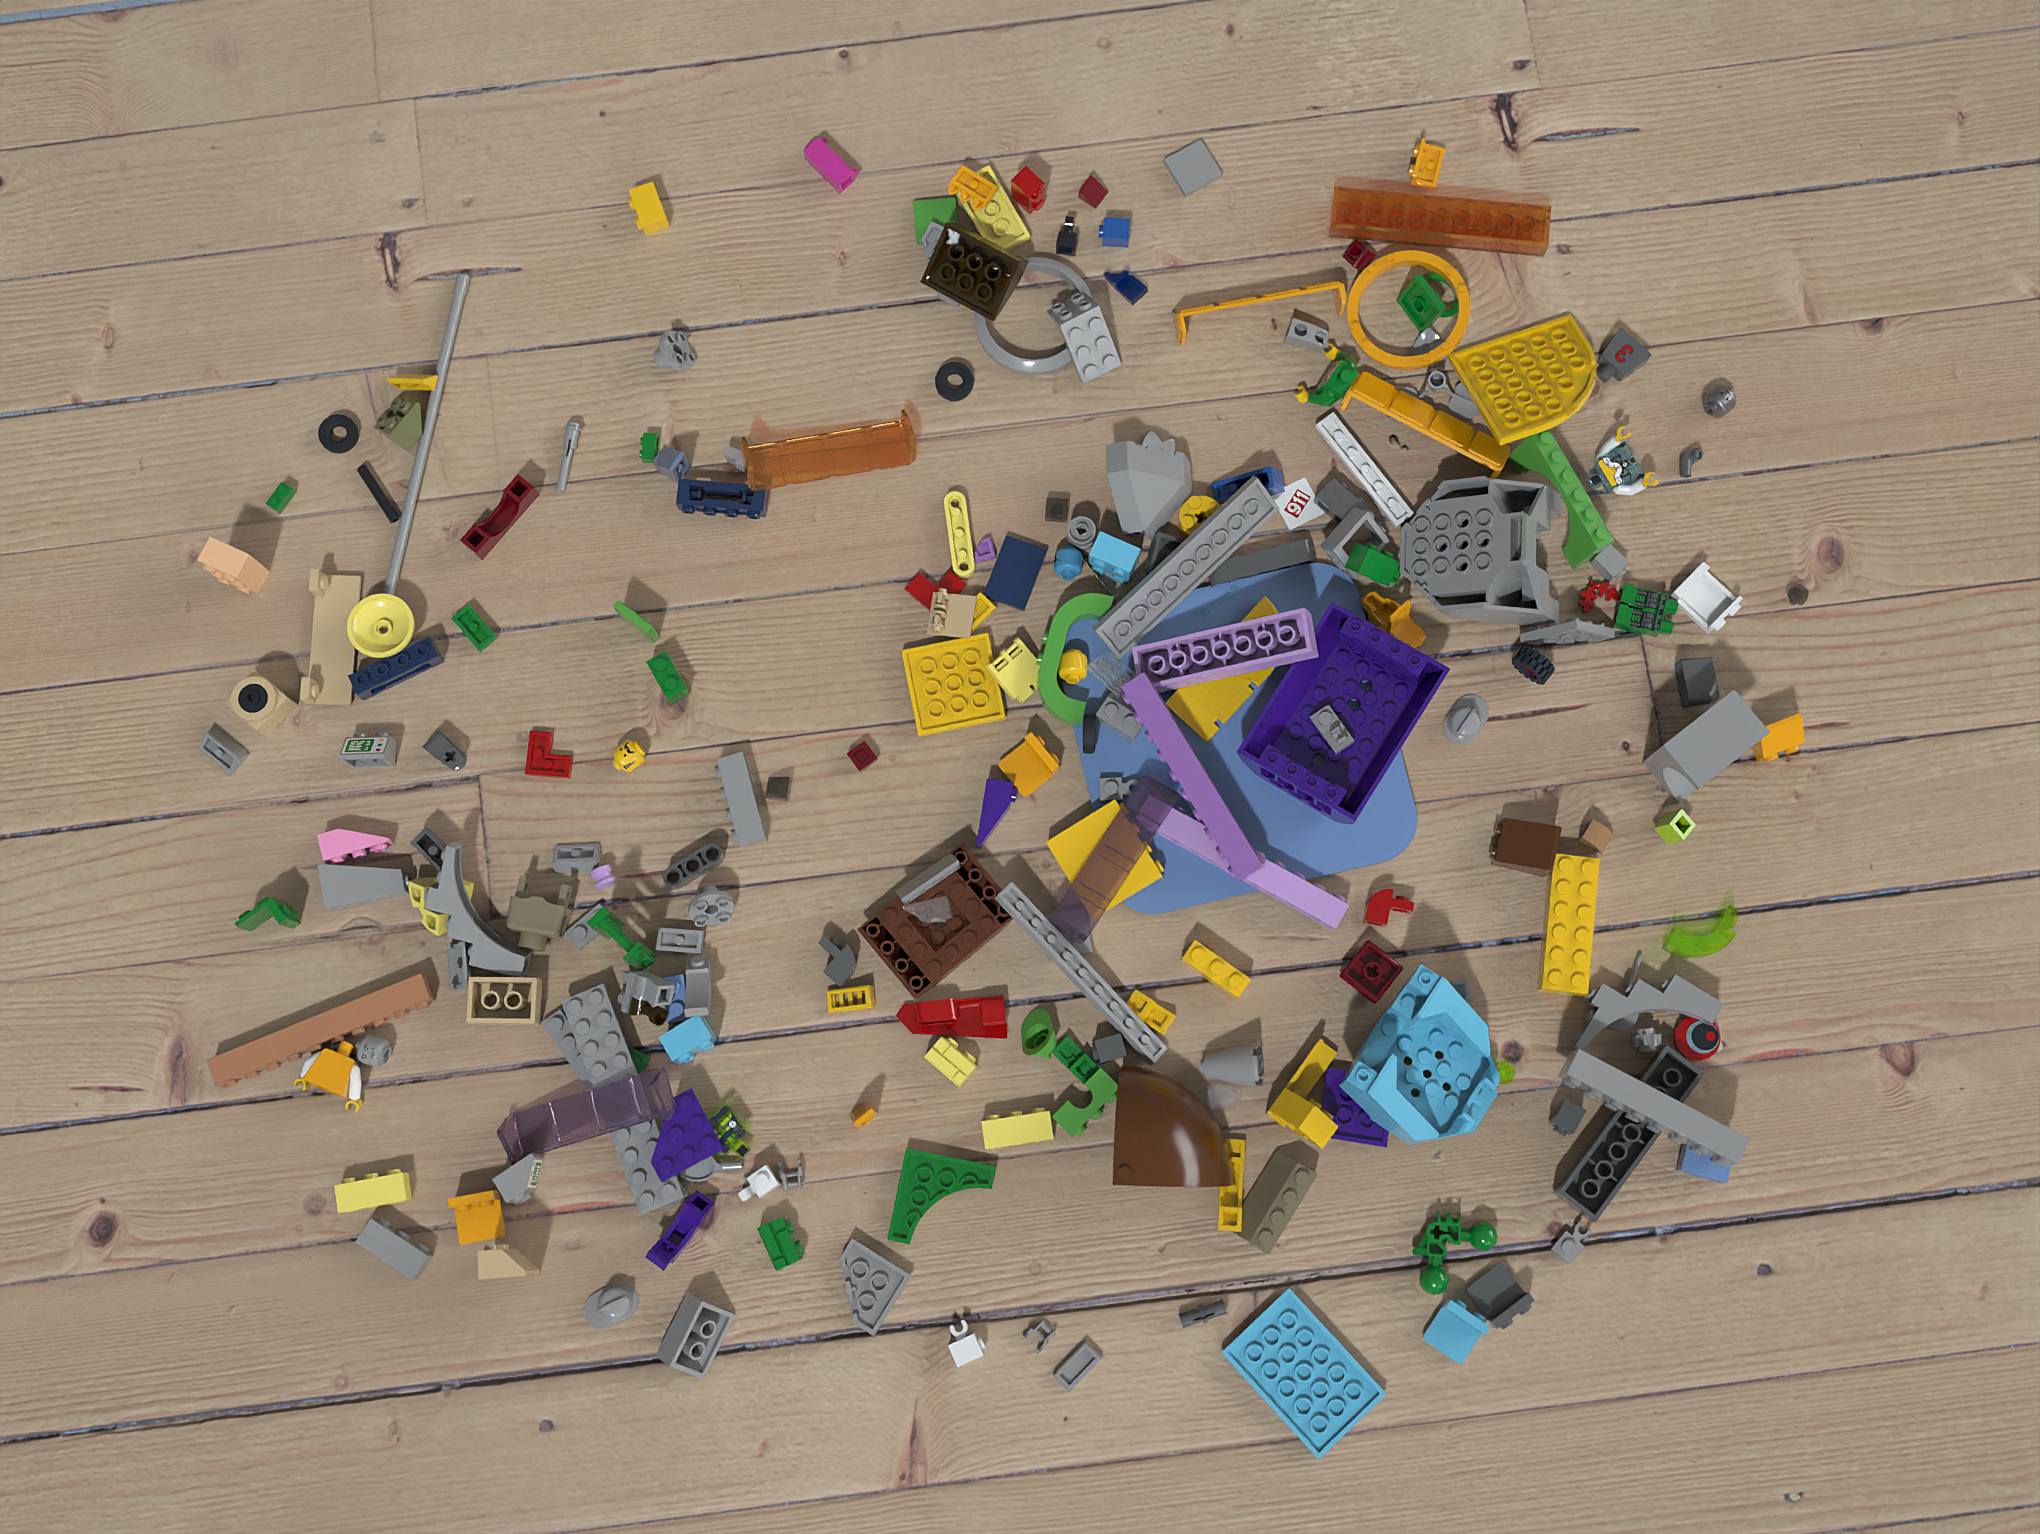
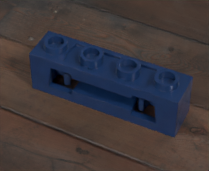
M679 479L676 505L685 514L703 512L705 515L715 516L716 513L731 518L744 515L749 519H760V517H766L769 492L767 487L763 485ZM701 492L706 493L707 496L742 498L744 504H739L738 501L703 499Z
M427 637L402 649L395 655L383 658L348 675L356 695L362 700H366L443 663L444 660L436 643L430 637Z

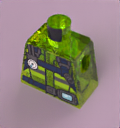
M725 1102L708 1120L724 1149L719 1153L728 1156L734 1151L743 1159L751 1151V1148L743 1141L749 1132L732 1107Z

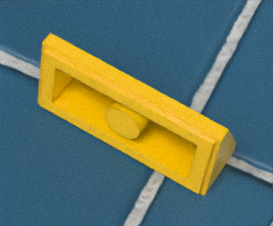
M399 374L387 378V382L399 390L434 391L438 376Z

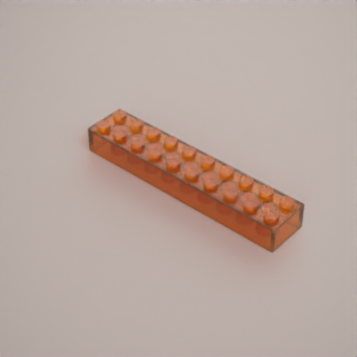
M1335 186L1331 201L1328 237L1544 257L1549 247L1551 206Z

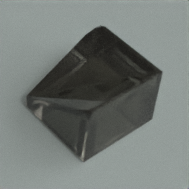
M769 777L765 798L768 800L789 801L791 778Z

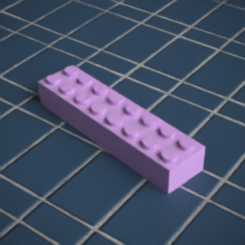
M1306 608L1132 647L1136 677L1145 672L1158 693L1318 657L1312 615Z

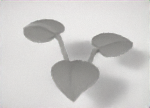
M1427 328L1417 338L1413 346L1412 356L1427 353L1440 346L1444 340L1431 328ZM1448 356L1429 366L1432 373L1428 377L1427 387L1419 396L1410 387L1398 389V391L1402 390L1418 399L1423 398L1429 390L1438 392L1445 389L1452 396L1449 402V409L1455 417L1471 419L1480 415L1463 384L1459 383L1455 388V393H1453L1448 385L1445 384V375L1433 368V366L1444 364ZM1388 416V418H1389L1391 421H1394V422H1396V423H1402V422H1400V421H1398V420H1396V419H1394V418Z

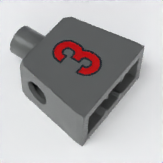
M1620 328L1598 360V364L1603 368L1597 373V376L1605 383L1612 376L1621 382L1644 366L1652 354Z

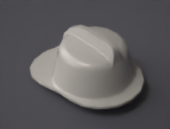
M1476 695L1461 697L1445 719L1444 732L1446 737L1456 744L1472 742L1489 717V708L1486 702Z
M612 1284L595 1292L588 1298L584 1308L585 1318L589 1324L596 1328L603 1329L613 1326L634 1314L638 1307V1295L634 1288L628 1284Z

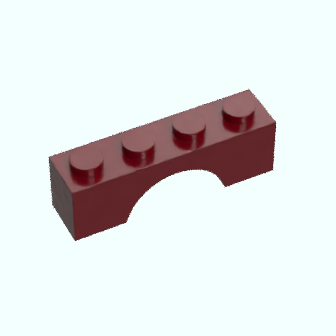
M517 474L503 490L502 498L495 510L482 522L473 524L460 541L468 550L483 560L535 501L539 493L530 483Z

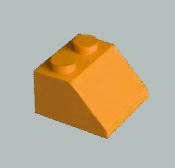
M1801 713L1765 726L1770 733L1752 746L1751 749L1757 762L1765 759L1766 763L1778 759V754L1786 752L1789 755L1800 750L1798 746L1805 742Z

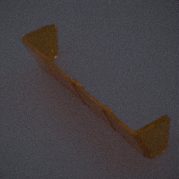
M902 409L901 420L750 446L747 444L746 436H743L740 442V452L748 488L752 491L783 487L791 483L800 484L828 479L832 476L841 477L869 472L872 469L881 470L910 465L916 459V438L908 413H906L905 409Z

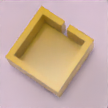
M1284 1088L1269 1111L1292 1131L1323 1149L1339 1127L1332 1121L1333 1116L1324 1109L1320 1110L1322 1106L1311 1098L1305 1100L1307 1097L1295 1089L1292 1092Z

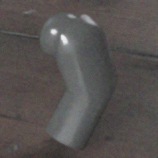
M1691 448L1680 457L1681 478L1691 477V466L1702 459V449Z

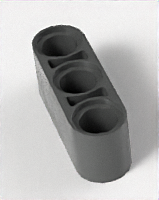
M707 844L668 867L663 873V881L669 888L678 890L723 863L725 858L724 852L717 844ZM711 850H718L719 852L715 860L708 859V853ZM693 861L699 862V868L694 872H690L688 869L689 864ZM679 873L680 878L678 882L670 883V875Z

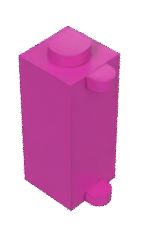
M818 137L815 141L812 140L805 146L803 150L805 160L841 194L855 181L859 171L856 168L852 170L826 144L827 139L825 137Z

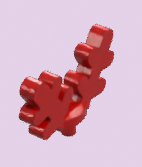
M1593 580L1589 581L1590 587L1586 588L1585 592L1579 594V597L1584 598V600L1580 601L1578 605L1580 607L1583 606L1582 612L1586 614L1590 608L1595 607L1591 600L1597 599V596L1601 598L1605 595V601L1607 602L1611 599L1617 601L1619 599V595L1615 593L1617 588L1608 589L1607 587L1610 586L1609 582H1605L1602 585L1600 583L1594 585ZM1593 590H1598L1597 596L1592 593Z

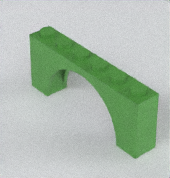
M1548 429L1526 437L1510 453L1508 459L1517 475L1527 471L1538 472L1547 477L1560 492L1567 507L1570 520L1569 538L1562 552L1571 568H1577L1590 562L1608 547L1614 539L1550 430Z

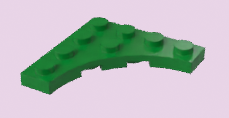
M906 1148L887 1240L910 1245L919 1221L939 1200L965 1189H992L996 1166Z

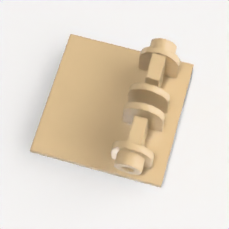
M939 588L938 592H933L926 634L970 638L977 596L948 594L947 590Z

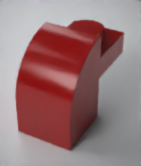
M1383 889L1375 893L1367 902L1362 923L1385 927L1388 924L1390 910L1411 914L1415 902H1410L1409 898L1404 896H1396V899L1392 898L1394 889Z

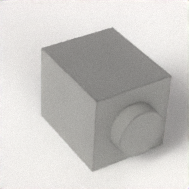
M1610 544L1590 564L1610 582L1613 578L1616 580L1620 579L1627 572L1625 567L1629 561Z

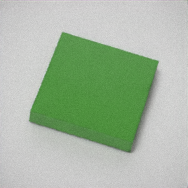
M955 197L913 201L917 244H922L921 238L931 221L942 227L945 226L946 222L958 223Z
M621 601L615 603L613 607L623 620L654 643L658 640L659 634L653 625Z

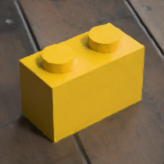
M653 181L629 190L631 198H628L631 210H636L638 217L634 219L639 230L643 229L645 235L648 236L670 228Z

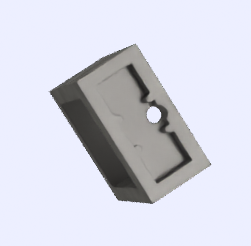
M1356 507L1347 514L1320 545L1336 567L1353 579H1357L1360 574L1345 568L1349 556L1342 547L1357 529L1364 524L1372 535V538L1367 543L1378 547L1377 552H1380L1390 541L1384 534L1386 532L1385 529L1374 521V515L1367 509L1362 510Z

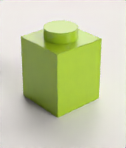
M1683 809L1665 813L1655 825L1654 830L1667 844L1684 841L1696 824Z

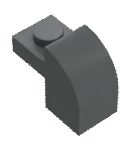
M824 936L818 943L834 959L823 972L840 988H843L855 972V954L848 944L842 950H839L841 945L834 938L831 937L828 940Z

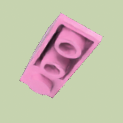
M335 829L317 835L323 861L332 865L342 864L345 862V859L351 857L353 859L363 858L367 856L366 853L374 850L375 852L386 851L388 846L394 845V841L386 837L344 829Z

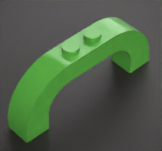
M1087 593L1070 599L1055 614L1050 630L1044 631L1042 644L1046 645L1044 652H1039L1036 665H1040L1037 676L1038 694L1045 709L1055 719L1064 724L1079 728L1086 702L1067 697L1057 684V671L1068 630L1072 624L1081 619L1100 621L1111 609L1114 598L1112 596L1100 593Z

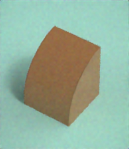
M1592 819L1587 824L1578 842L1602 855L1613 834L1602 823Z

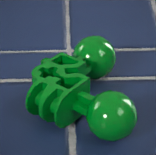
M1437 1210L1435 1222L1427 1225L1425 1234L1421 1237L1422 1240L1412 1249L1414 1255L1428 1256V1266L1420 1273V1286L1426 1293L1431 1295L1443 1293L1449 1284L1448 1274L1442 1268V1257H1447V1248L1444 1246V1243L1447 1241L1450 1245H1460V1242H1470L1476 1250L1488 1251L1497 1243L1498 1234L1495 1227L1489 1222L1479 1221L1470 1228L1461 1227V1212L1458 1213L1457 1218L1452 1217L1450 1211H1447L1445 1217H1441ZM1437 1226L1438 1231L1450 1232L1451 1235L1442 1234L1437 1239H1434V1235L1430 1234V1230Z

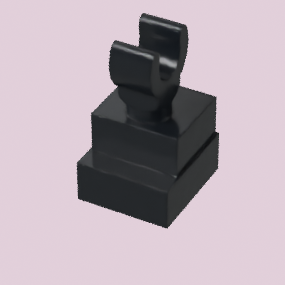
M1065 217L1064 232L1059 231L1057 237L1056 254L1075 256L1077 233H1073L1074 217Z

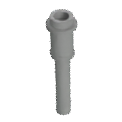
M567 422V425L564 426V429H566L562 445L564 453L556 490L560 492H565L572 453L576 451L578 435L582 431L580 424L575 422ZM571 441L570 450H569V455H568V457H566V456H567L568 447H569V442Z

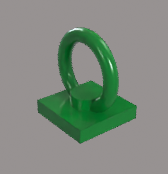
M1435 272L1415 276L1396 300L1420 333L1427 328H1431L1439 317H1452L1459 312L1455 293L1454 305L1446 309V306L1428 284L1432 280L1441 281L1453 291L1449 283Z

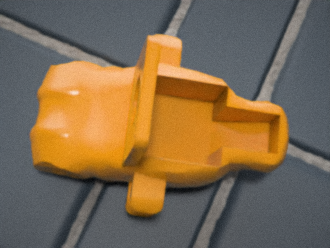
M1375 591L1367 593L1362 598L1361 606L1368 613L1371 624L1415 649L1423 644L1426 635L1422 628L1415 624L1410 617L1413 605L1409 599L1400 605L1390 598L1381 597Z

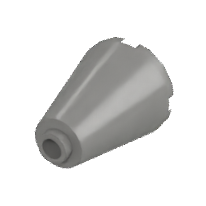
M1253 1041L1206 1054L1204 1060H1200L1201 1073H1205L1206 1078L1252 1087H1262L1264 1079H1259V1073H1264L1262 1047H1259L1260 1041Z

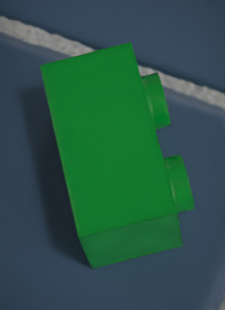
M643 433V437L640 439L642 450L639 452V457L643 463H655L654 460L658 454L659 443L657 433Z
M281 481L265 504L281 514L296 492Z

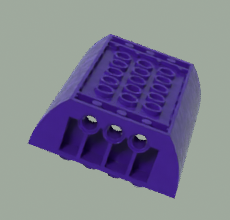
M1331 602L1314 629L1318 657L1294 662L1237 750V754L1252 772L1335 822L1354 824L1445 679L1450 668L1336 603ZM1362 681H1369L1372 684V688L1368 691H1363L1359 684ZM1351 699H1357L1361 705L1358 709L1353 710L1349 708L1348 702ZM1327 705L1331 707L1355 740L1353 744L1338 754H1335L1325 744V739L1310 720V716ZM1323 755L1326 761L1323 765H1316L1313 762V757Z

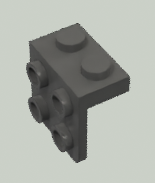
M1502 1263L1494 1266L1466 1288L1467 1294L1490 1325L1496 1329L1508 1327L1513 1323L1512 1318L1518 1313L1523 1315L1532 1308L1530 1304L1535 1301L1530 1293L1524 1292Z

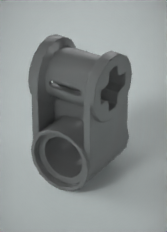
M438 730L422 746L433 757L452 770H461L466 764L464 753ZM453 755H454V757L456 758V760H455L454 762H453V760L451 759V757H452Z

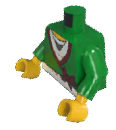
M1329 343L1328 346L1331 350L1328 352L1323 351V354L1331 361H1336L1332 364L1314 392L1309 394L1304 386H1298L1297 388L1300 393H1294V396L1299 403L1308 401L1309 403L1330 407L1345 395L1358 376L1356 360L1339 351L1332 343Z

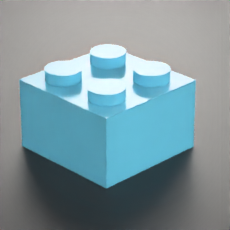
M1100 531L1089 554V567L1099 575L1105 573L1112 576L1111 579L1121 584L1126 582L1129 584L1139 563L1141 549Z
M693 1016L658 1037L670 1059L677 1064L683 1063V1065L695 1059L694 1055L702 1051L705 1053L714 1048V1043L718 1041L703 1016Z

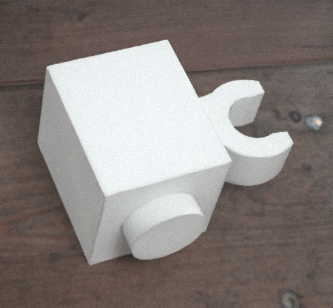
M765 1165L746 1178L751 1185L740 1191L738 1195L744 1202L756 1193L759 1198H763L782 1184L771 1168Z
M965 1320L961 1321L963 1325L961 1332H957L953 1325L950 1326V1331L957 1341L948 1346L957 1367L983 1356L982 1350L986 1349L981 1336L976 1337L975 1333L965 1336L968 1330Z

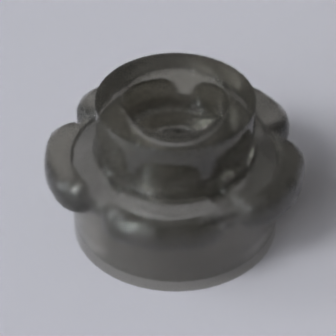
M1796 584L1788 591L1789 602L1792 605H1803L1808 599L1809 591L1801 584Z

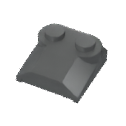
M1161 532L1155 533L1149 547L1145 574L1151 573L1184 540Z

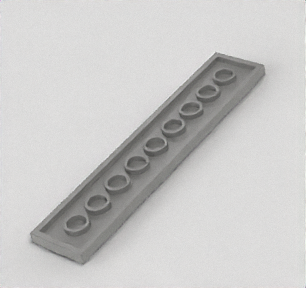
M1252 476L1092 627L1117 659L1120 660L1280 509L1259 479Z
M605 984L561 1000L640 1215H645L684 1199L685 1196L677 1175L661 1183L651 1164L660 1129Z

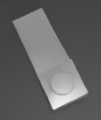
M696 956L687 959L685 1017L709 1015L712 994L710 957Z

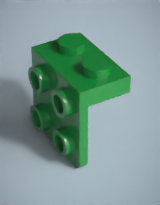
M274 897L262 899L257 903L258 906L252 911L243 912L238 917L239 920L235 922L238 928L247 931H253L273 916L278 924L292 929L300 924L297 919L299 915L294 907L288 906L286 902Z

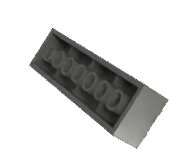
M1668 1045L1659 1048L1637 1080L1684 1103L1705 1073ZM1619 1109L1611 1113L1553 1192V1194L1590 1222H1596L1662 1133L1658 1134L1647 1129V1124L1640 1120L1637 1123L1626 1118V1113Z

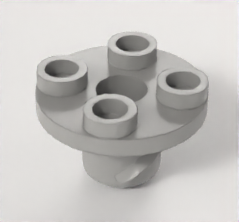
M667 330L660 335V348L654 352L656 364L663 369L673 368L679 372L690 369L692 364L696 362V358L687 344L686 335L682 331L676 332L674 330Z
M705 885L696 892L695 898L689 904L688 912L690 918L698 927L718 923L724 924L730 920V915L734 910V903L729 894L718 891L713 885Z

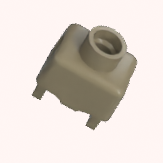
M520 876L515 897H510L506 925L509 929L520 933L518 947L544 952L547 938L553 940H562L564 938L571 915V910L568 909L572 887L567 884H561L558 902L555 905L548 903L543 897L531 896L527 898L531 880L525 876Z

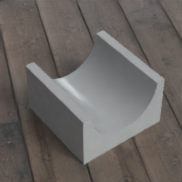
M1733 690L1642 763L1678 804L1758 743L1770 731L1737 692Z

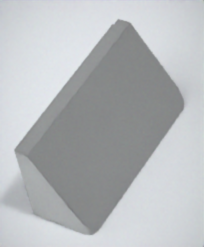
M218 728L207 731L199 746L201 751L231 775L237 771L249 755V752Z
M600 845L555 846L553 855L555 873L591 872L600 867Z

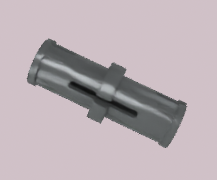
M1223 1299L1205 1306L1202 1304L1198 1305V1308L1178 1315L1184 1329L1200 1322L1207 1323L1209 1319L1227 1314Z

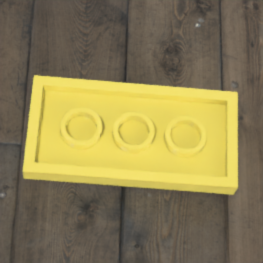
M990 165L976 171L975 173L998 187L997 193L988 206H984L976 211H973L972 207L974 199L961 203V191L956 193L978 234L1006 250H1010L1029 240V232Z

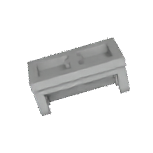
M465 941L459 942V944H446L450 991L467 990L469 977H473L472 966L469 965L470 957H468V949L471 944Z

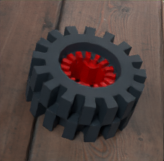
M1522 646L1511 660L1512 665H1514L1515 669L1519 670L1520 674H1524V677L1539 685H1544L1555 671L1554 665L1550 663L1551 661L1546 659L1543 654H1539V651H1534L1532 647Z

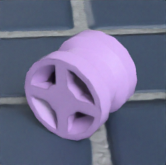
M610 864L598 867L589 873L596 882V890L608 888L617 882L616 877L611 873L612 868Z

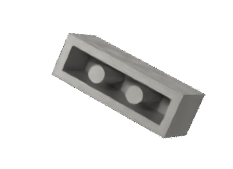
M382 1217L379 1219L371 1218L355 1243L411 1280H418L433 1257L428 1252L429 1248L420 1242L415 1244L410 1241L411 1236L400 1229L397 1232L390 1228L392 1224Z

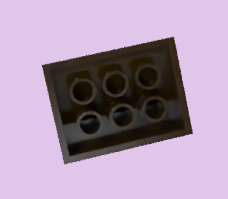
M946 222L920 282L994 322L1019 284L1029 261L958 223Z

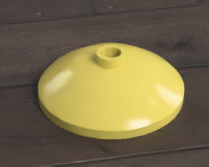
M375 594L364 598L353 608L347 621V633L353 646L362 654L373 658L390 657L400 652L411 640L415 628L411 609L402 599L390 594ZM384 628H388L386 633H381Z

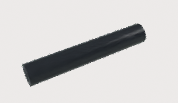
M367 465L358 467L357 472L389 522H397L400 519L399 515Z

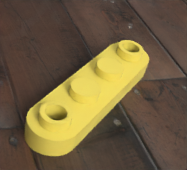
M953 491L944 498L954 573L958 577L967 578L973 574L975 564L966 499L962 493ZM954 501L958 502V503H959V506H958V507H952V506H951L952 502H954ZM962 564H966L968 568L966 570H961L960 566Z

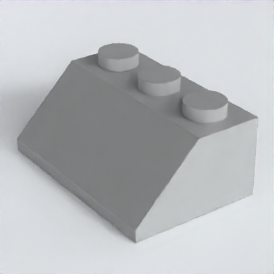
M687 1292L655 1356L671 1367L704 1379L735 1314L704 1298Z

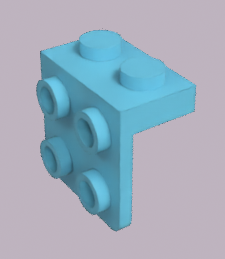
M1456 1298L1454 1301L1446 1299L1425 1331L1423 1339L1456 1363L1461 1364L1465 1361L1480 1335H1486L1490 1326L1485 1324L1487 1319L1477 1312H1474L1472 1315L1466 1311L1467 1305Z

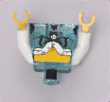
M1626 426L1619 427L1617 435H1613L1600 448L1595 458L1596 464L1593 466L1596 474L1587 479L1593 490L1603 485L1607 493L1614 492L1617 495L1632 496L1646 489L1647 485L1656 486L1659 484V480L1650 482V477L1656 473L1648 472L1644 474L1625 441L1621 443L1622 439H1628L1632 435V432H1629L1627 436L1622 435V429Z

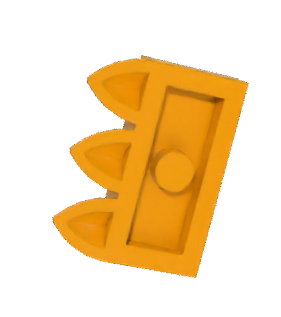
M962 165L949 183L948 194L954 195L961 191V203L974 199L972 207L973 211H976L984 206H988L997 193L998 187Z

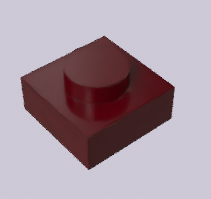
M865 741L847 753V756L860 773L878 760Z

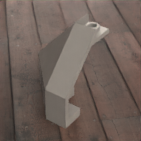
M1122 441L1106 445L1107 477L1123 535L1129 534L1130 537H1141L1147 534L1152 541L1155 533L1162 529L1192 492L1191 463L1182 452L1175 451L1173 454L1165 453L1163 448L1147 445L1145 448L1137 447L1135 442Z

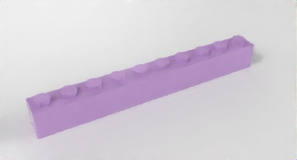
M1158 795L1154 797L1148 796L1136 817V823L1230 874L1227 869L1230 864L1226 858L1222 860L1215 848L1218 845L1214 838L1210 840L1204 831L1206 826L1202 819L1198 821L1196 817L1194 819L1185 815L1187 813L1185 810L1178 806L1170 807L1166 804L1167 801ZM1255 850L1265 867L1242 881L1332 931L1337 929L1349 904L1345 903L1346 899L1335 893L1332 896L1325 892L1326 888L1315 882L1312 885L1305 881L1306 877L1295 871L1293 874L1285 870L1286 866L1275 860L1272 863L1265 859V854Z

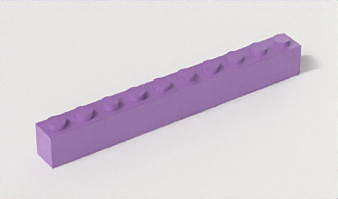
M1143 672L1121 686L1124 691L1121 693L1127 705L1132 704L1135 712H1133V715L1139 724L1143 723L1147 731L1144 733L1151 744L1153 742L1156 743L1159 748L1156 752L1163 763L1167 761L1171 768L1168 770L1174 782H1180L1183 787L1180 789L1181 794L1186 801L1191 800L1194 805L1192 812L1198 821L1202 819L1205 823L1204 831L1210 840L1214 838L1218 847L1215 849L1221 859H1227L1230 864L1227 869L1234 879L1238 877L1239 881H1242L1264 868L1265 865L1149 676Z

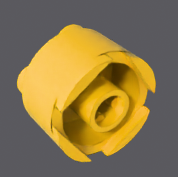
M1207 496L1190 497L1182 505L1179 513L1178 527L1183 538L1186 540L1221 505ZM1199 518L1204 519L1202 523L1197 522Z

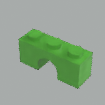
M1102 1068L1084 1084L1093 1096L1092 1102L1088 1107L1077 1108L1067 1101L1052 1116L1071 1137L1075 1134L1079 1137L1088 1128L1085 1124L1091 1118L1095 1121L1104 1112L1102 1107L1107 1102L1112 1104L1117 1099L1118 1084Z

